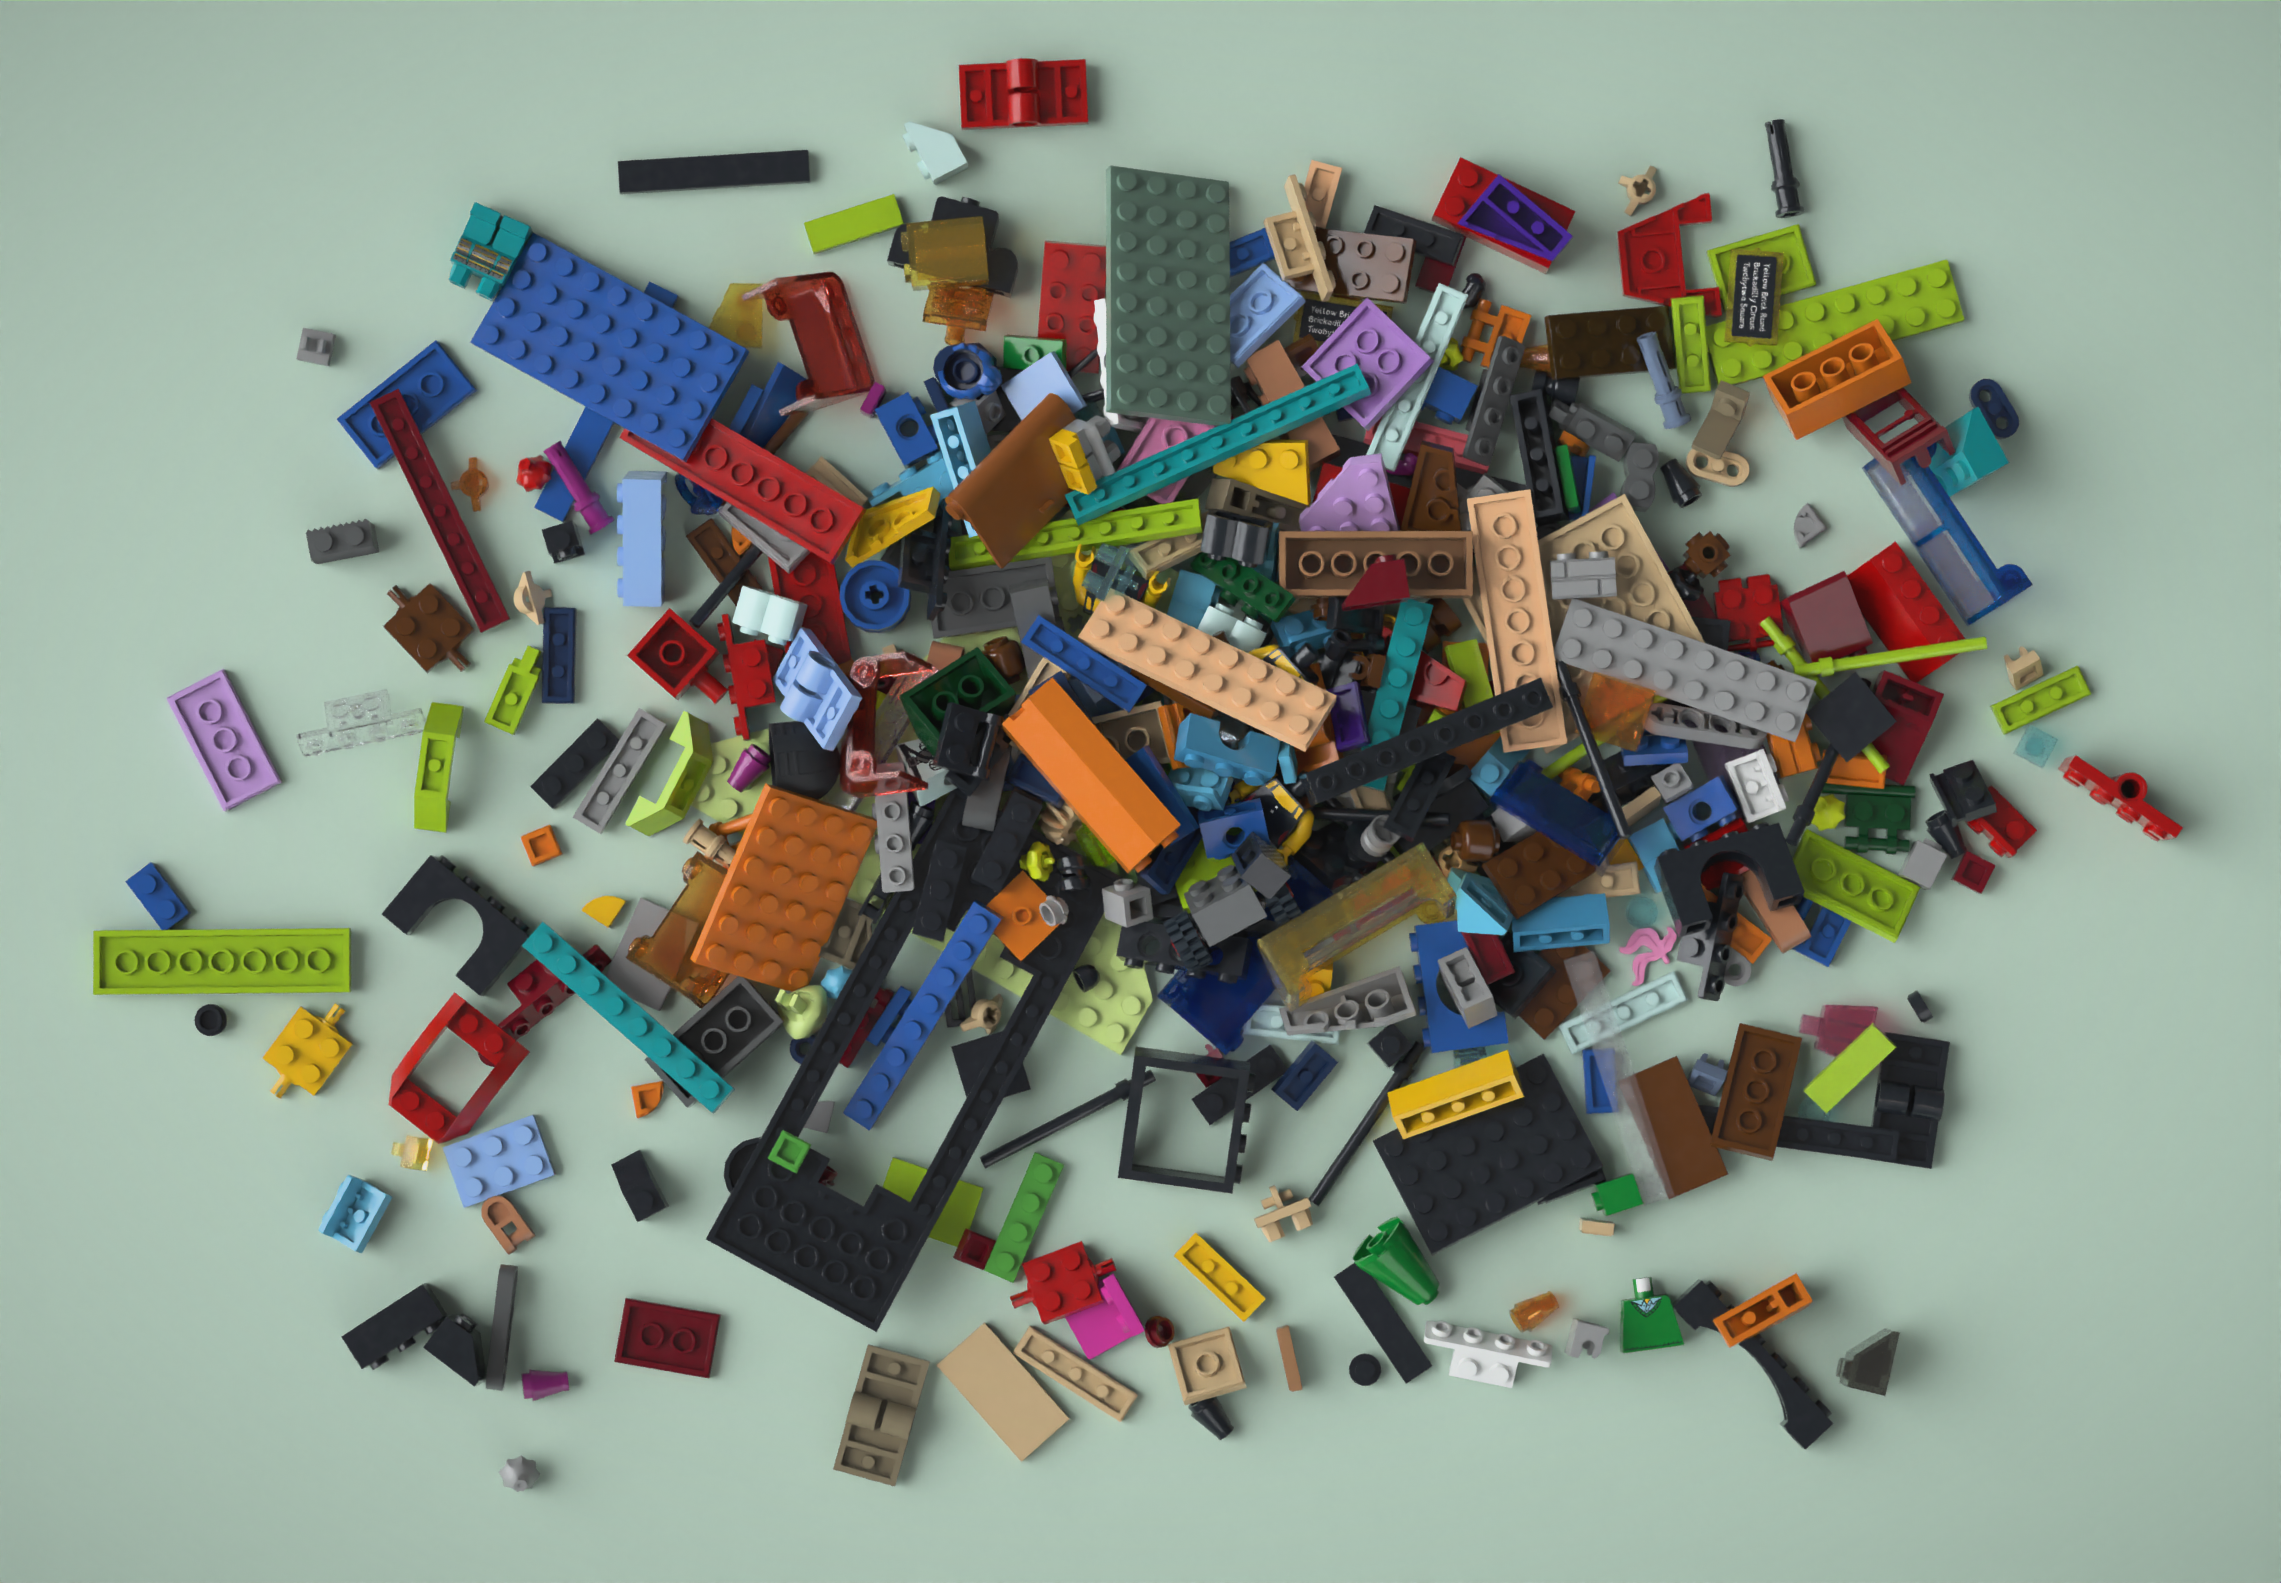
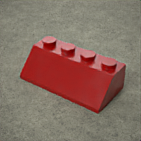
M1896 541L1847 575L1862 615L1888 651L1965 639ZM1958 654L1898 662L1897 664L1910 681L1917 683Z

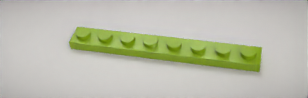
M1197 498L1109 512L1079 526L1075 518L1048 522L1009 563L1076 553L1079 544H1082L1080 549L1082 552L1092 550L1093 546L1096 549L1203 533L1201 505ZM969 535L951 537L949 552L951 571L997 565L978 535L970 538Z

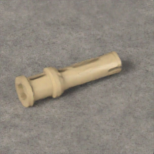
M700 818L693 824L682 841L685 844L691 843L705 854L704 858L713 861L715 859L728 869L736 853V850L726 843L725 836L722 834L718 836L703 825V821Z

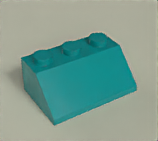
M1979 407L1972 409L1945 427L1955 449L1954 454L1949 455L1935 442L1928 475L1932 489L1936 494L1940 495L1942 501L1976 484L2009 463Z

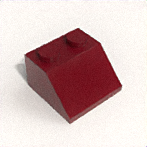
M1396 554L1377 557L1375 563L1371 564L1343 602V611L1407 602L1410 598L1404 559L1397 560Z

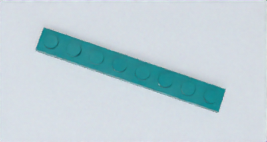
M542 922L524 942L522 947L710 1112L714 1114L735 1090L545 922Z

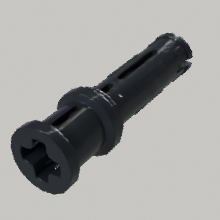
M1772 120V124L1768 121L1765 123L1775 180L1772 182L1771 191L1775 192L1778 207L1775 215L1777 218L1798 216L1804 213V208L1800 206L1797 191L1800 183L1793 176L1785 120Z

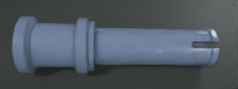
M1649 332L1639 336L1637 342L1642 350L1649 374L1655 386L1656 394L1654 400L1656 404L1660 405L1665 419L1663 422L1664 428L1672 429L1688 423L1691 420V416L1685 412L1680 398L1682 391L1678 386L1674 385L1656 332Z

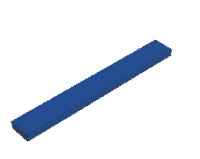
M650 281L644 291L645 294L671 308L674 307L679 298L678 295ZM586 407L565 446V450L584 480H586L614 425V422ZM555 468L551 473V480L546 483L534 508L564 523L575 500Z

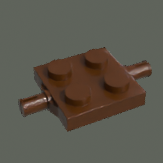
M431 583L417 595L410 598L397 585L392 587L393 591L400 598L391 589L387 595L399 608L396 614L383 626L384 629L427 674L439 663L448 659L460 672H463L465 667L458 659L468 668L471 662L459 652V648L462 642L474 631L473 627Z

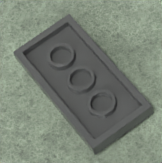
M1045 557L1011 562L1003 569L997 565L949 571L947 582L943 585V592L947 593L944 611H939L934 621H931L933 638L940 639L1017 627L1009 585L1047 577L1049 587L1055 586L1052 558ZM1053 606L1055 617H1060L1059 606Z

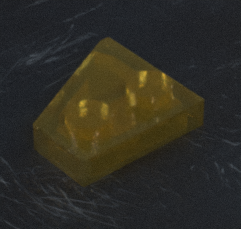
M730 283L720 307L717 308L712 318L713 321L709 329L744 348L762 349L763 284Z

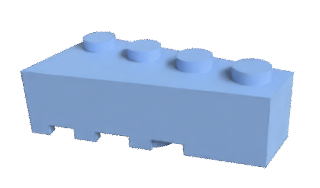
M628 471L622 479V483L617 484V502L623 503V515H618L617 534H623V547H618L617 564L618 566H623V578H618L617 594L618 598H623V606L662 607L665 602V558H662V552L665 551L666 530L665 526H662V520L665 519L667 498L662 494V484L667 483V471Z

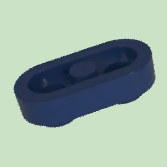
M1982 379L1975 383L1969 392V401L1972 407L1980 408L1996 439L2009 438L2019 427V417L2002 388L1991 379ZM1981 391L1989 393L1990 400L1988 402L1980 399L1979 394ZM1998 418H2003L2006 421L2005 429L1997 427L1996 420Z

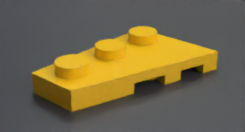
M1268 440L1213 465L1214 474L1237 480L1306 505L1311 503L1308 440Z
M933 486L867 509L851 535L845 561L853 568L934 519L941 494Z

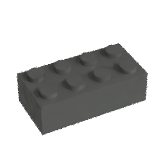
M738 976L673 1035L719 1076L724 1078L783 1025L784 1021L747 978ZM649 1057L644 1059L687 1108L692 1107L698 1101Z

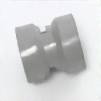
M1389 815L1375 817L1361 834V846L1369 855L1378 857L1387 854L1400 838V836L1383 828Z

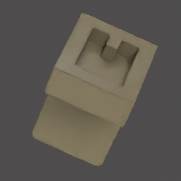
M1721 380L1716 389L1711 409L1693 440L1692 449L1715 459H1721L1744 416L1750 392Z

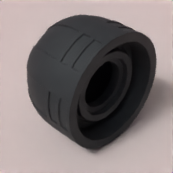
M803 722L769 723L772 785L817 800L824 797L832 789L839 776L840 754L837 745L834 751L823 749Z

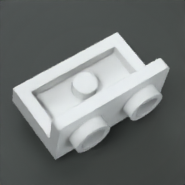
M1764 749L1724 764L1747 824L1786 809L1785 802L1789 801L1783 784H1777L1773 772L1777 771V767L1771 753L1766 755Z

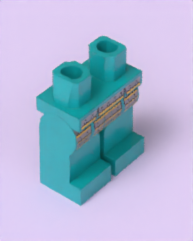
M474 202L470 211V218L450 259L453 264L449 276L450 283L465 289L471 275H475L481 278L476 294L492 301L500 288L505 286L518 258L533 234L531 227L506 215L502 217L501 213Z

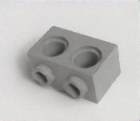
M1467 947L1437 960L1442 979L1468 1029L1497 1016L1493 996Z

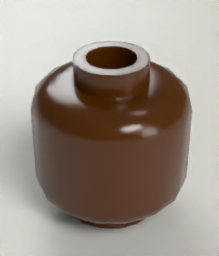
M1002 636L985 643L982 653L1008 684L1019 681V674L1025 670L1026 665L1018 642L1011 639L1008 640L1007 636Z
M1489 820L1461 821L1456 832L1451 833V848L1453 851H1457L1462 861H1488L1493 857L1494 853L1499 851V830L1497 827L1494 828Z

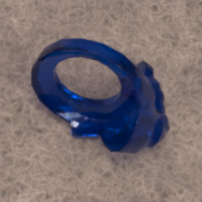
M677 473L675 476L677 490L682 498L691 506V514H705L708 516L719 511L723 499L711 493L710 497L713 500L710 501L704 488L689 480L693 486L692 490L697 496L695 497L685 483L687 478Z

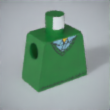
M1652 1277L1632 1279L1635 1298L1621 1300L1620 1352L1624 1354L1684 1345L1668 1294L1654 1295Z

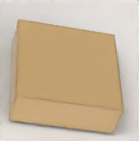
M1580 1218L1579 1230L1586 1234L1612 1236L1614 1235L1615 1224L1611 1221Z

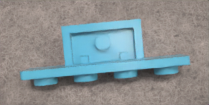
M939 450L927 457L926 461L928 464L916 469L915 466H912L898 475L900 480L889 486L888 482H885L871 490L873 496L868 498L871 506L877 505L899 491L904 497L933 486L941 494L938 503L940 505L942 499L946 498L954 489L942 451Z

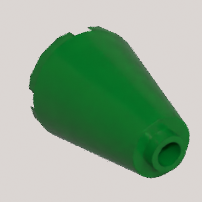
M1398 1217L1390 1218L1377 1227L1381 1231L1374 1237L1369 1234L1363 1240L1353 1255L1354 1263L1358 1268L1414 1304L1420 1305L1424 1303L1428 1305L1438 1296L1439 1291L1437 1289L1440 1283L1404 1222Z

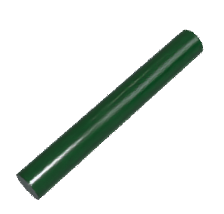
M1826 783L1822 793L1915 798L1916 787L1911 785L1885 784L1884 789Z

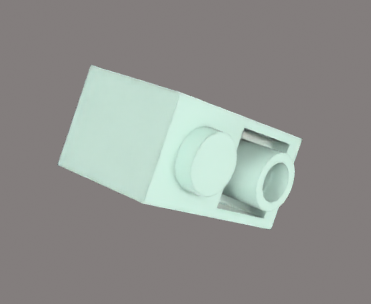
M910 121L904 124L907 133L902 135L910 152L917 151L921 159L917 166L925 180L931 178L934 185L968 168L967 161L952 134Z

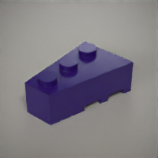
M1498 174L1457 223L1552 262L1574 238L1500 174Z

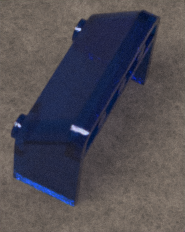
M1529 759L1525 763L1518 761L1489 801L1493 810L1502 809L1595 866L1596 873L1602 877L1625 839H1619L1609 810L1605 813L1541 773L1543 768Z

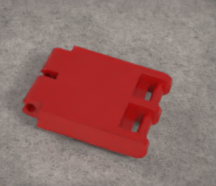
M1769 574L1746 577L1747 588H1742L1741 578L1718 581L1719 592L1713 593L1717 619L1731 621L1729 642L1748 640V643L1728 645L1729 652L1749 649L1750 652H1755L1757 648L1773 646L1775 644L1773 640L1756 642V638L1770 637L1760 625L1769 616L1784 633L1778 585H1771Z

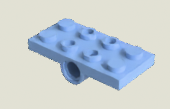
M800 627L773 678V682L785 697L780 708L790 718L803 722L823 749L834 751L837 743L843 737L854 712L857 711L862 696L812 630Z

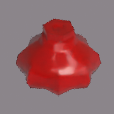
M542 455L527 457L520 461L517 468V484L523 486L526 492H531L535 489L542 490L545 483L551 480L552 464L547 462Z

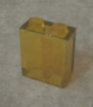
M983 216L906 223L907 232H901L903 252L909 251L910 264H904L905 283H912L913 291L989 284Z

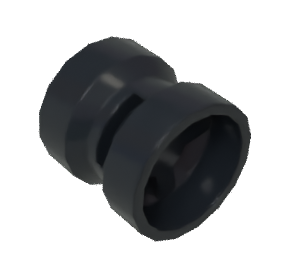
M1088 856L1056 859L1057 869L1061 872V879L1059 881V890L1061 892L1091 888V879L1087 876L1086 872L1089 866Z

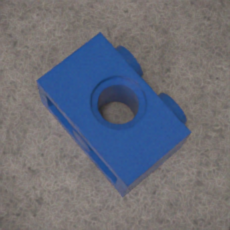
M909 392L874 409L905 469L939 451L936 445L939 441L933 424L927 427L921 417L926 414V411L918 396L912 399ZM913 421L918 424L919 429L916 435L906 437L901 433V427L905 422Z
M1723 775L1712 779L1663 807L1681 841L1690 838L1692 843L1709 834L1706 828L1718 822L1721 827L1736 819L1737 817L1734 812L1741 808ZM1699 802H1705L1711 807V816L1706 820L1699 818L1696 814V806Z
M1260 798L1225 805L1223 810L1211 809L1209 811L1197 812L1207 859L1213 857L1215 859H1225L1230 857L1251 832H1254L1270 845ZM1232 827H1239L1242 829V831L1237 835H1229L1226 833Z

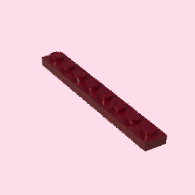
M396 389L369 402L480 632L483 633L510 620L506 608L401 391Z

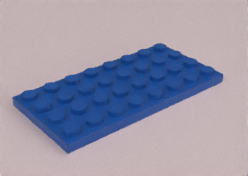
M535 233L532 234L505 286H502L470 341L474 346L684 462H687L750 353L746 348Z

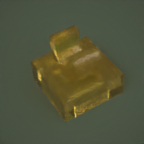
M407 1135L405 1143L393 1142L391 1154L402 1157L400 1167L426 1171L433 1140Z

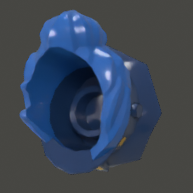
M961 343L946 346L934 358L933 370L935 377L944 391L953 399L979 400L984 394L990 395L994 393L1002 384L1003 379L1000 370L997 368V359L980 343Z

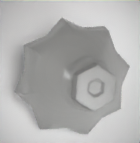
M522 1455L515 1459H507L505 1466L499 1471L504 1487L512 1488L517 1492L532 1488L534 1482L540 1476L536 1469V1462L528 1460Z

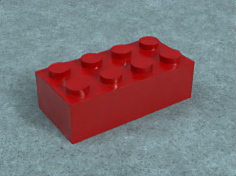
M1460 157L1431 221L1463 234L1467 238L1546 274L1552 261L1457 224L1498 176ZM1506 179L1567 231L1576 211Z

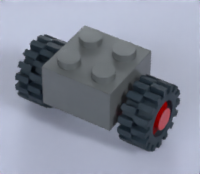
M1230 865L1221 869L1216 877L1207 882L1199 881L1193 884L1188 889V892L1184 893V896L1199 929L1196 928L1186 910L1163 922L1173 947L1189 973L1191 974L1213 962L1204 943L1205 940L1209 947L1260 921L1267 917L1264 910L1267 906L1278 926L1302 915L1287 881L1271 899H1268L1263 894L1259 897L1254 887L1240 877L1236 866Z

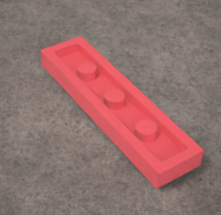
M1382 417L1369 431L1366 430L1363 443L1371 445ZM1417 421L1403 451V454L1412 453L1418 457L1422 441H1427L1454 448L1455 466L1457 468L1480 474L1487 473L1489 466H1483L1463 457L1468 438L1467 434Z

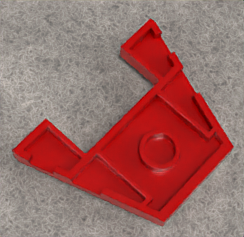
M1704 193L1697 198L1681 203L1672 209L1617 232L1622 294L1624 297L1671 307V298L1703 295L1705 315L1715 318L1722 316L1719 287L1686 290L1679 226L1712 222L1710 193Z

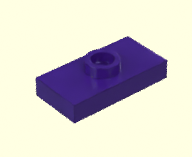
M1355 681L1327 689L1328 692L1336 695V703L1330 712L1337 750L1345 752L1371 745L1360 684Z

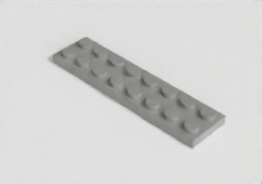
M1575 598L1571 600L1554 649V656L1557 661H1563L1566 664L1793 742H1796L1817 682Z

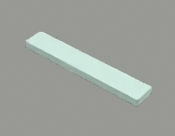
M1441 283L1437 286L1414 341L1434 362L1382 416L1366 454L1382 453L1385 469L1392 472L1396 470L1468 299V294Z

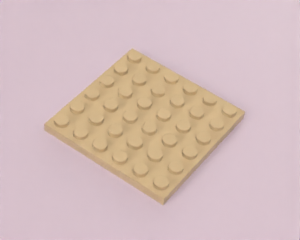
M1625 494L1538 540L1554 649L1572 599L1552 600L1550 561L1557 560V554L1576 553V559H1589V552L1608 551V557H1615L1617 596L1579 598L1578 600L1705 643ZM1478 574L1473 575V596L1462 599L1488 646ZM1566 664L1573 682L1578 684L1581 692L1579 699L1591 730L1656 696V694ZM1561 697L1568 743L1580 735L1568 703L1563 702ZM1565 744L1542 748L1548 754Z

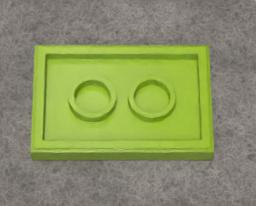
M1799 224L1706 251L1716 287H1719L1720 300L1724 312L1733 310L1738 254L1777 258L1774 298L1817 285Z
M892 1157L883 1188L910 1202L928 1169ZM959 1180L928 1237L958 1247L965 1228L969 1230L971 1228L984 1188Z

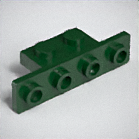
M1200 552L1190 564L1194 571L1212 581L1222 591L1219 596L1233 607L1237 603L1243 606L1241 611L1255 621L1260 617L1269 624L1272 620L1279 622L1296 600L1292 593L1250 567L1240 565L1238 563L1239 560L1227 557L1224 561L1214 560L1207 556L1208 553Z

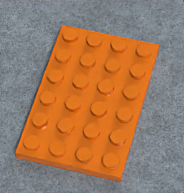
M765 783L690 959L699 965L791 992L808 986L821 958L818 956L821 947L828 941L875 833L877 820L852 810Z

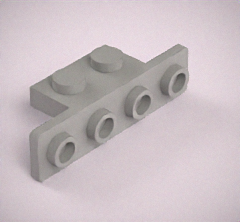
M905 763L874 764L875 803L872 804L873 819L877 820L878 835H875L874 843L876 854L880 856L882 891L884 893L912 891L915 889Z

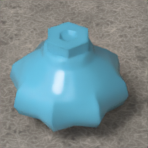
M843 965L836 969L827 970L826 977L820 983L827 992L828 998L837 1000L853 970H849Z

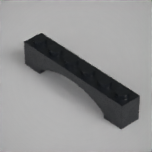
M1699 1279L1672 1303L1673 1309L1693 1330L1702 1326L1717 1332L1719 1330L1713 1319L1735 1308L1732 1304L1726 1307L1718 1299L1722 1293L1710 1280L1705 1284ZM1760 1334L1739 1343L1762 1367L1773 1384L1784 1416V1420L1780 1425L1801 1448L1806 1450L1834 1424L1828 1418L1832 1414L1831 1411L1819 1399L1815 1403L1806 1394L1810 1390L1809 1387L1797 1375L1793 1379L1784 1370L1788 1366L1786 1362L1776 1352L1770 1355L1762 1345L1766 1341Z

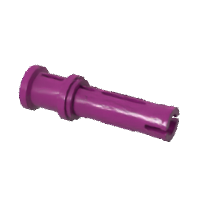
M561 440L543 451L575 500L573 504L575 506L574 509L576 512L580 511L590 527L588 530L590 535L615 520L613 516H608L599 501L600 495L590 490L563 447Z

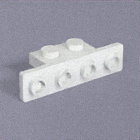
M1426 1321L1424 1343L1454 1349L1449 1376L1512 1388L1518 1362L1547 1368L1551 1365L1552 1346L1541 1341H1529L1514 1338L1508 1334L1484 1332L1473 1327L1454 1326L1443 1321Z

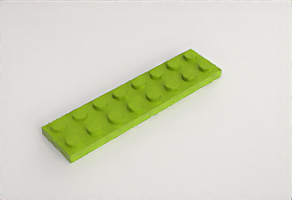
M1942 260L1773 307L1771 339L1732 336L1733 319L1706 326L1708 354L1717 385H1719L1721 380L1731 385H1737L1763 378L1764 375L1876 319L1879 320L1892 341L1963 322L1965 319L1948 260Z
M351 928L93 931V995L351 992Z

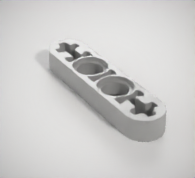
M1663 703L1651 704L1647 708L1642 721L1644 728L1655 735L1744 749L1760 748L1767 735V732L1700 709ZM1682 720H1690L1697 725V727H1687L1683 724ZM1713 725H1722L1728 732H1718Z

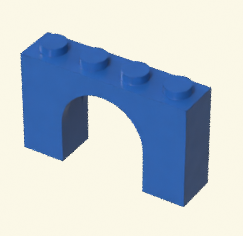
M1457 920L1414 926V933H1409L1411 952H1417L1419 964L1413 965L1415 984L1421 983L1423 996L1417 997L1420 1016L1426 1015L1427 1028H1422L1424 1048L1430 1047V1053L1509 1043L1504 1011L1497 1012V1016L1468 1029L1463 1017L1448 1009L1438 995L1436 979L1440 968L1437 960L1467 947L1462 933L1458 932Z

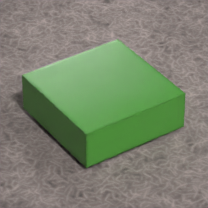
M782 1130L768 1159L797 1174L811 1144Z

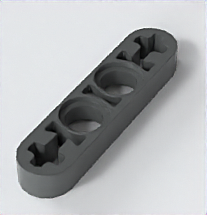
M501 1264L499 1269L486 1374V1389L503 1391L505 1384L518 1277V1266Z

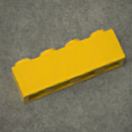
M1508 1050L1387 1092L1392 1117L1403 1139L1524 1097L1518 1071Z

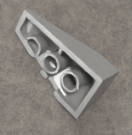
M1400 966L1279 1009L1287 1035L1388 1026L1417 1015Z

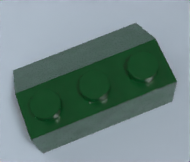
M978 647L900 695V700L917 737L933 757H935L948 703L953 702L1003 717L1006 713L1009 714L1016 699V692ZM979 723L976 735L983 726L986 727V724Z

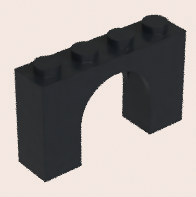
M1760 823L1752 827L1751 831L1740 834L1738 831H1732L1722 835L1720 839L1715 841L1700 840L1691 844L1690 848L1679 851L1677 848L1665 850L1657 857L1654 870L1678 937L1710 928L1713 916L1702 889L1701 875L1707 868L1719 862H1736L1749 868L1760 883L1770 912L1801 903L1805 891L1779 823L1772 825Z
M430 855L383 911L382 915L403 933L411 935L429 912L441 902L459 899L472 905L481 917L483 936L479 947L455 976L479 996H484L523 950L524 947L522 945L530 937V934L527 933L530 927L517 916L511 920L502 911L506 907L493 896H490L488 899L478 892L481 886L466 875L463 879L454 872L456 865L445 856L441 855L437 858Z

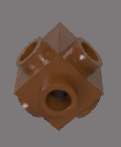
M1709 531L1703 536L1698 532L1685 543L1689 549L1682 555L1686 559L1683 563L1691 573L1695 572L1702 579L1708 574L1715 578L1728 567L1725 560L1731 556L1727 551L1730 546L1719 533L1714 536ZM1704 548H1710L1714 553L1712 559H1707L1703 556Z

